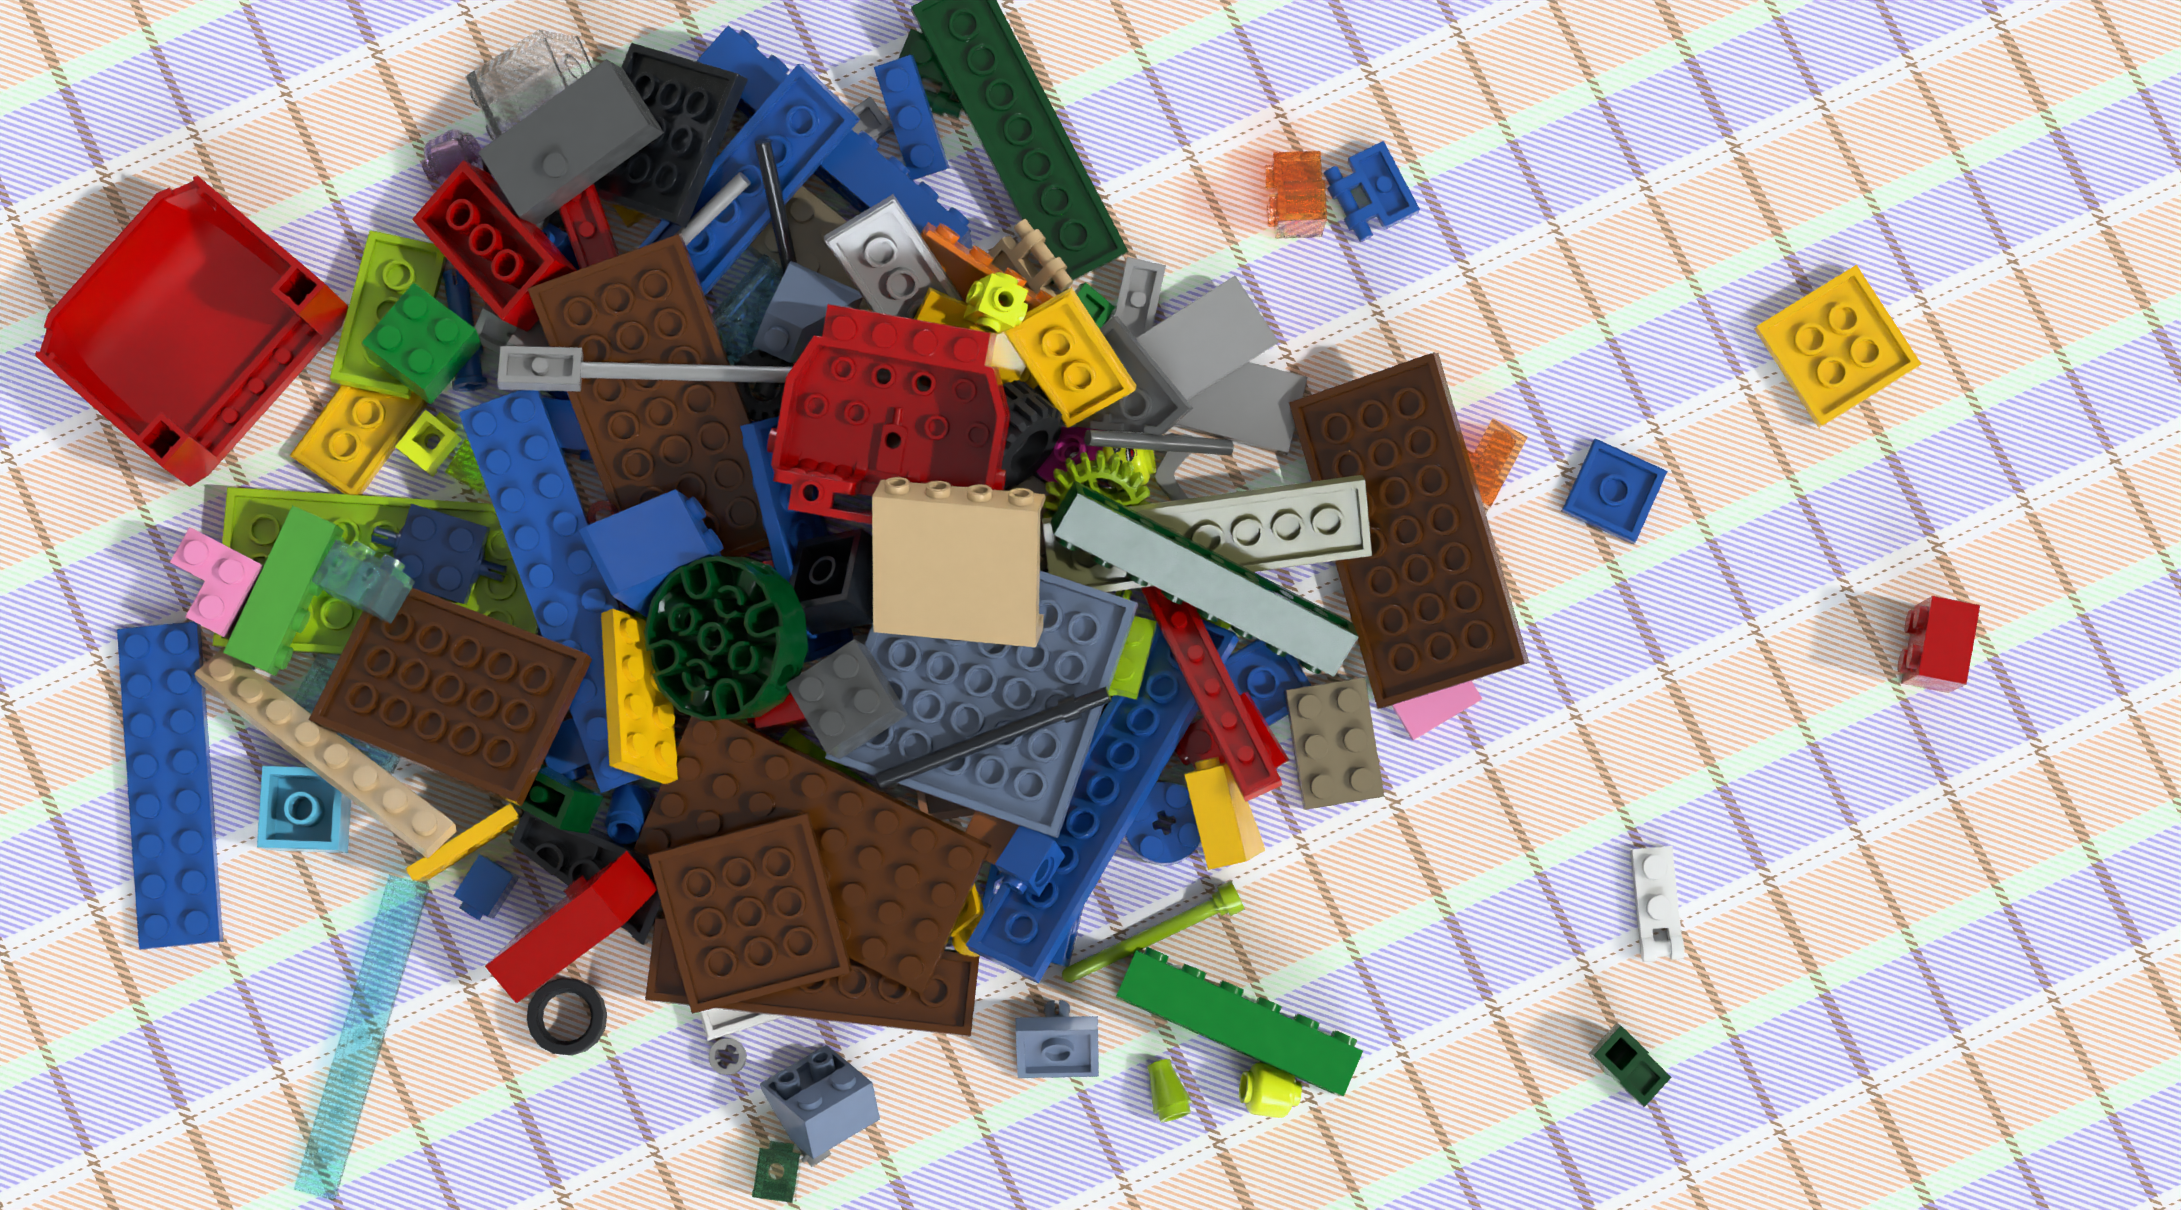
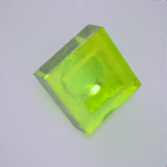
M465 438L445 473L477 493L482 494L486 485L470 442Z

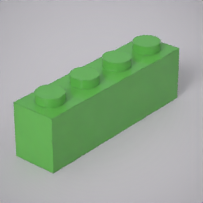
M292 505L223 653L274 676L277 675L279 669L284 670L287 667L293 654V648L290 645L296 632L302 633L309 621L310 611L307 609L313 596L318 597L326 585L328 575L325 574L327 566L331 559H337L344 546L345 538L342 537L344 532L342 528Z

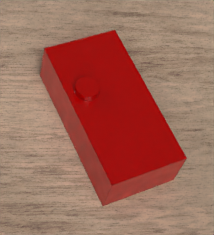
M464 160L412 218L501 320L527 332L539 320L528 288L577 271L536 224L519 218L502 189L489 173Z
M625 851L590 879L586 880L581 875L563 890L567 895L523 928L485 967L517 1004L624 925L655 893L657 886L628 851Z

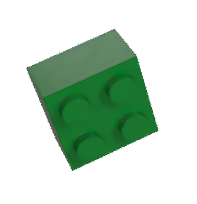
M414 282L362 341L369 359L430 405L482 345L477 330Z

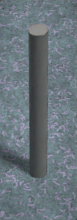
M1087 430L1084 436V442L1087 446L1229 456L1233 453L1234 449L1233 441L1228 439Z

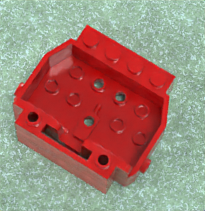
M828 304L822 336H813L786 376L777 429L771 428L768 438L767 452L773 453L771 462L774 471L773 481L792 485L788 510L872 525V509L834 503L835 493L853 496L858 494L873 496L881 480L893 477L906 478L912 483L927 484L932 481H944L951 486L957 487L981 484L991 487L992 490H1004L1006 470L1001 469L1011 415L999 368L991 366L996 333ZM882 368L888 369L891 373V380L887 384H882L877 379V373ZM923 375L931 379V387L927 391H921L917 386L919 377ZM892 432L897 433L901 438V443L897 448H891L887 444V436ZM814 486L819 490V496L816 500L812 499Z

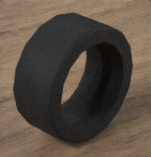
M560 978L547 982L535 992L528 1005L526 1020L530 1035L541 1048L552 1054L573 1056L588 1051L598 1043L606 1029L607 1010L604 999L594 987L582 980ZM562 993H575L582 997L589 1005L591 1012L590 1025L586 1032L578 1039L571 1041H561L551 1036L545 1028L543 1021L544 1009L548 1002L556 995Z

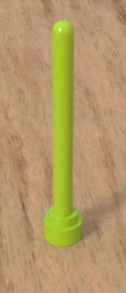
M1232 881L1218 886V891L1211 894L1212 899L1066 967L1062 971L1063 980L1068 983L1077 981L1134 954L1136 950L1140 951L1218 913L1221 916L1229 913L1231 917L1245 910Z

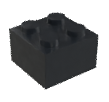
M863 528L798 541L789 583L793 586L805 613L806 630L812 635L873 623L872 536Z

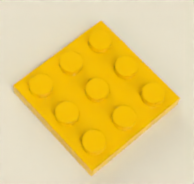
M1857 264L1754 328L1818 428L1823 427L1922 365Z

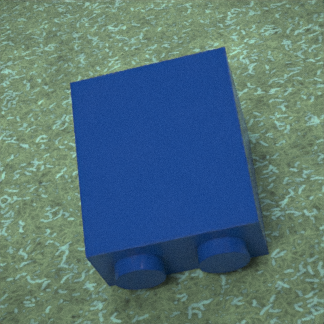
M676 489L579 530L612 597L645 617H648L653 597L669 574L681 566H688L695 560L721 556L719 551L723 549V545L712 529L707 530L702 520L706 517V513L698 500L693 496L688 498Z

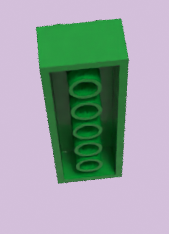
M1146 947L1144 954L1136 950L1116 995L1117 999L1259 1062L1287 1071L1296 1078L1338 1097H1344L1363 1053V1050L1355 1047L1357 1039L1337 1030L1332 1031L1330 1036L1317 1030L1320 1025L1319 1022L1298 1013L1297 1015L1295 1014L1293 1019L1279 1013L1282 1006L1265 998H1257L1256 1003L1242 997L1244 989L1224 980L1220 981L1219 986L1211 984L1204 980L1207 973L1184 963L1181 970L1166 964L1169 956L1152 948Z

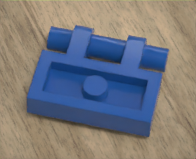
M1384 141L1348 158V164L1353 171L1352 174L1343 178L1337 166H1333L1323 173L1330 185L1327 189L1332 199L1338 200L1346 215L1343 219L1349 231L1354 230L1359 242H1363L1373 236L1367 223L1369 220L1377 217L1383 230H1386L1418 214L1420 211ZM1361 186L1370 203L1361 209L1351 193L1353 189Z

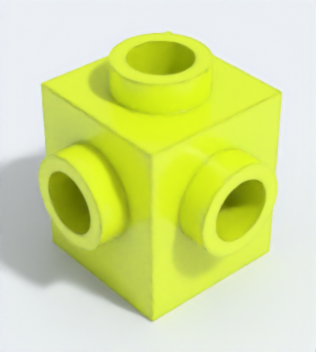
M1002 272L992 273L978 281L976 280L972 284L967 294L966 303H968L963 318L976 323V327L982 331L996 334L1003 333L1014 328L1015 325L1019 326L1023 321L1028 309V304L1024 303L1028 290L1017 285L1018 280L1011 275Z

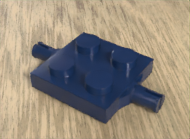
M411 504L405 525L399 533L376 526L373 533L386 536L388 539L372 535V543L394 548V560L388 576L389 579L467 605L472 586L480 575L503 582L505 576L491 572V569L503 573L507 572L506 565L503 566L485 560V544L490 532L489 527L415 504Z

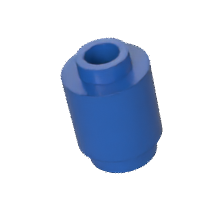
M626 784L617 787L613 791L605 819L607 833L613 841L620 844H631L639 838L652 803L651 797L645 789L636 785Z

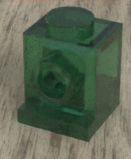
M770 1140L769 1148H759L754 1189L752 1191L753 1198L789 1203L796 1202L802 1153L793 1152V1143ZM774 1163H779L784 1168V1175L780 1179H774L770 1175L769 1169Z

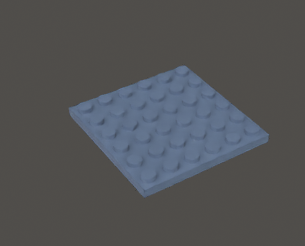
M1040 571L1039 614H1044L1043 631L1036 647L873 632L872 623L865 646L872 653L908 715L841 759L828 753L825 758L875 775V773L1058 705L1059 699L1072 694L1075 697H1079L1105 686L1109 691L1138 603ZM1104 705L1083 712L1082 718L1069 723L1062 720L898 782V784L1058 838Z

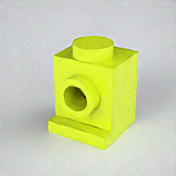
M425 409L395 447L431 477H434L438 472L439 466L462 439L455 433L459 427L442 412H439L434 417ZM433 436H438L440 442L434 449H429L427 446L428 440Z

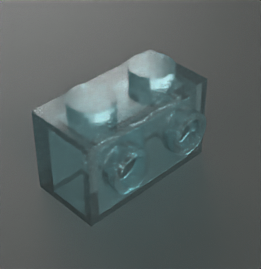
M336 539L312 582L332 597L388 623H392L415 583L413 579L402 572L405 565L386 554L381 559L374 557L376 552L358 541H354L352 546Z

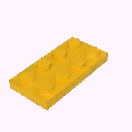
M610 609L601 613L609 766L663 784L678 780L673 704L659 691L652 676L656 672L651 661V651H646L644 630L646 621L619 610Z

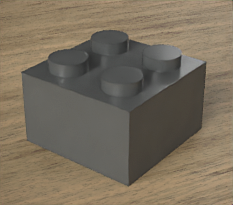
M855 639L786 684L825 752L838 759L846 756L908 715L872 653H870L867 646Z

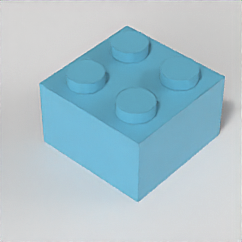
M262 766L257 847L273 851L348 853L351 800L310 768Z

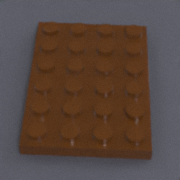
M380 576L309 720L337 734L522 806L591 664L592 658L587 653Z

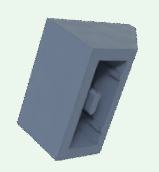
M828 1045L812 1052L805 1058L760 1083L763 1094L790 1140L812 1159L880 1120L873 1082Z

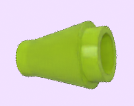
M1163 1059L1149 1064L1147 1069L1150 1077L1153 1114H1158L1161 1123L1173 1121L1190 1114L1189 1104L1192 1100L1173 1069L1170 1059Z

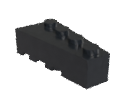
M523 811L510 844L549 874L556 876L567 886L581 875L586 880L590 879L625 851H628L656 885L649 857L633 850V845L615 842L608 834L590 827L588 834L561 830ZM658 889L621 926L642 945L652 940L655 918L661 919L664 912Z

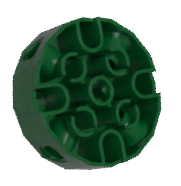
M714 556L695 560L688 566H681L669 574L651 601L644 630L646 651H651V661L656 672L652 676L659 691L680 712L704 721L761 717L784 702L790 691L786 684L801 674L808 652L805 613L793 586L771 565L747 557Z

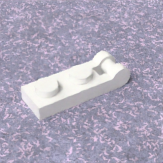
M1673 846L1630 850L1642 962H1655L1656 957L1670 956L1671 960L1684 959V942L1681 934ZM1666 928L1667 940L1654 941L1653 929Z

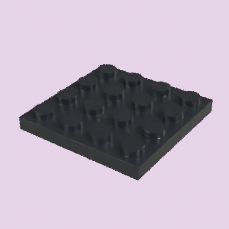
M631 43L621 68L625 71L664 133L596 181L594 185L600 200L686 228L748 79L738 73Z

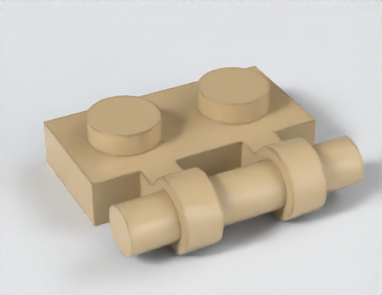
M1026 219L1020 221L1013 228L1022 239L1018 244L1010 235L1002 238L988 252L994 259L991 262L992 265L1003 272L1007 268L1014 270L1027 280L1024 286L1036 294L1043 290L1055 297L1057 295L1049 286L1052 281L1055 282L1061 291L1067 289L1074 282L1065 271L1067 269L1066 264L1060 257H1054L1044 243L1046 238L1039 229L1034 230ZM1031 252L1043 267L1039 272L1027 257Z

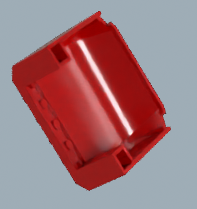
M198 175L193 177L194 181L173 190L169 187L152 197L49 311L44 324L46 333L41 349L35 353L36 358L155 462L189 487L211 474L342 327L349 307L322 280Z

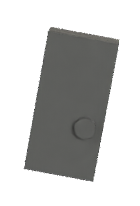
M606 59L478 153L519 218L537 225L664 132L623 68Z

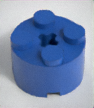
M1171 782L1155 783L1125 835L1127 844L1142 860L1154 865L1171 866L1186 860L1199 846L1201 840L1188 789L1184 786ZM1164 814L1167 819H1174L1175 824L1171 825L1169 834L1164 835L1162 829L1155 830L1153 828V824H1156L1158 821V815Z

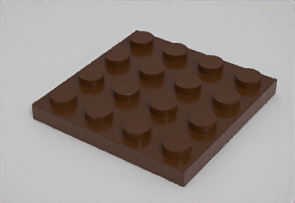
M809 812L648 855L692 1014L851 973V964Z

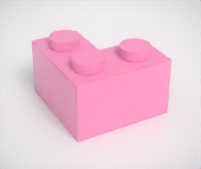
M189 527L170 563L205 582L185 617L229 640L264 566Z

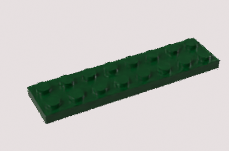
M923 0L911 6L913 16L1021 221L1026 219L1034 230H1040L1046 238L1045 245L1054 257H1060L1066 264L1067 269L1065 271L1070 278L1075 281L1126 255L1129 252L997 0Z

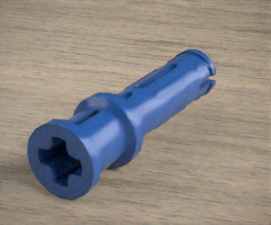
M452 269L443 272L448 308L474 327L469 283L457 269V285ZM482 345L456 374L455 380L451 383L454 391H475L488 386L487 378L482 375L480 355L484 352Z

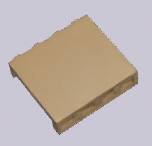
M901 477L881 480L872 496L873 632L1036 647L1043 631L1044 614H1039L1040 511L1045 502V494H1036L1025 488H1016L1010 491L992 490L991 487L981 484L957 487L951 486L944 481H932L927 484L912 483L908 479Z

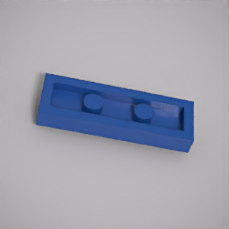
M908 55L875 66V74L905 166L909 170V178L913 181L949 169L950 167L914 56Z

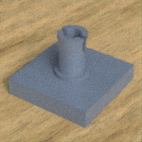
M1051 1000L1044 1006L1045 1017L1016 1018L1018 1078L1099 1077L1098 1016L1069 1017L1070 1005L1063 1000H1059V1014H1055V1000Z

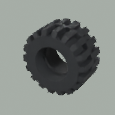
M1020 380L1003 384L1011 415L1001 469L1006 470L1005 490L1021 484L1042 466L1054 449L1063 425L1061 412L1028 384Z

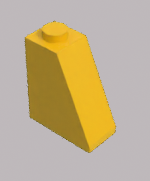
M1219 757L1195 762L1196 770L1184 775L1208 870L1247 862L1264 852V843L1249 803L1244 801L1227 764H1220Z

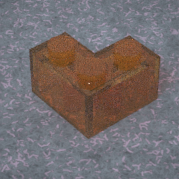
M1321 151L1273 152L1272 165H1265V188H1273V194H1268V204H1266L1267 227H1274L1275 239L1322 237L1327 221L1325 180H1322Z
M1493 418L1474 453L1467 450L1486 514L1493 505L1528 436Z

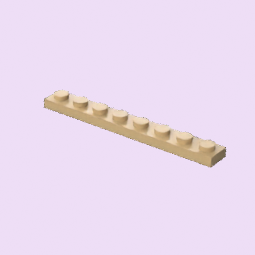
M224 647L194 673L197 682L427 859L457 831L452 820L336 732L309 720L311 713L245 663L223 653Z

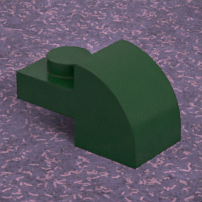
M1617 1023L1588 1053L1594 1063L1606 1075L1613 1078L1643 1107L1672 1078L1648 1055L1649 1052L1627 1030Z

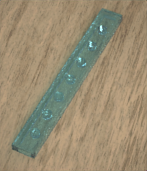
M390 874L388 876L294 1190L329 1200H336L430 889L429 885Z

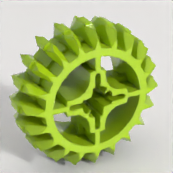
M1100 450L1095 454V460L1089 461L1087 453L1082 452L1080 454L1082 463L1076 465L1072 459L1067 458L1065 461L1068 469L1067 472L1055 468L1053 474L1057 482H1047L1045 485L1046 491L1050 495L1045 496L1043 507L1049 510L1043 513V517L1050 518L1054 516L1074 480L1079 483L1084 482L1085 486L1127 507L1150 504V502L1145 500L1150 496V491L1147 486L1142 485L1144 482L1142 473H1133L1134 466L1132 462L1127 461L1120 465V457L1116 453L1110 456L1107 462L1105 461L1103 451ZM1096 478L1112 480L1124 489L1117 490L1116 487H1102L1098 484Z

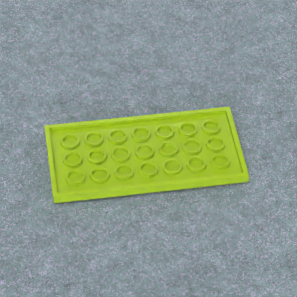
M227 487L222 544L263 566L292 505L332 522L344 530L342 537L345 538L342 551L337 559H331L325 571V574L328 575L326 585L318 597L313 596L307 609L310 611L309 621L302 633L296 632L290 645L293 648V652L329 655L342 654L380 576L388 578L394 560V548L371 542L372 535L388 539L386 536L373 533L376 526H379L380 528L399 533L405 525L411 504L489 527L490 532L485 544V560L507 566L506 573L491 569V572L505 576L503 582L480 575L472 586L467 605L446 598H439L538 635L539 627L492 503ZM214 632L212 646L225 648L229 640Z

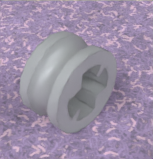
M725 1038L713 1044L708 1058L711 1067L716 1072L723 1075H732L742 1070L746 1064L747 1054L740 1042ZM729 1045H732L736 1048L733 1054H739L737 1064L729 1063L726 1069L719 1065L722 1059H717V1052L719 1049L726 1050Z

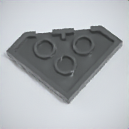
M1114 316L1100 328V331L1137 385L1136 390L1071 427L1155 435L1165 434L1189 413L1193 407L1120 318ZM1037 385L1034 390L1050 403L1040 386Z

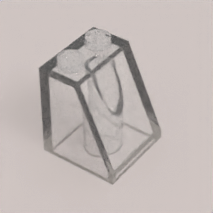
M537 30L465 77L471 88V99L480 108L487 123L486 131L492 141H494L588 73L593 67L578 36Z

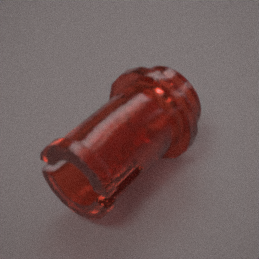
M597 501L589 507L587 521L589 525L597 522L596 513L601 509L609 511L608 517L619 513L618 509L609 501Z

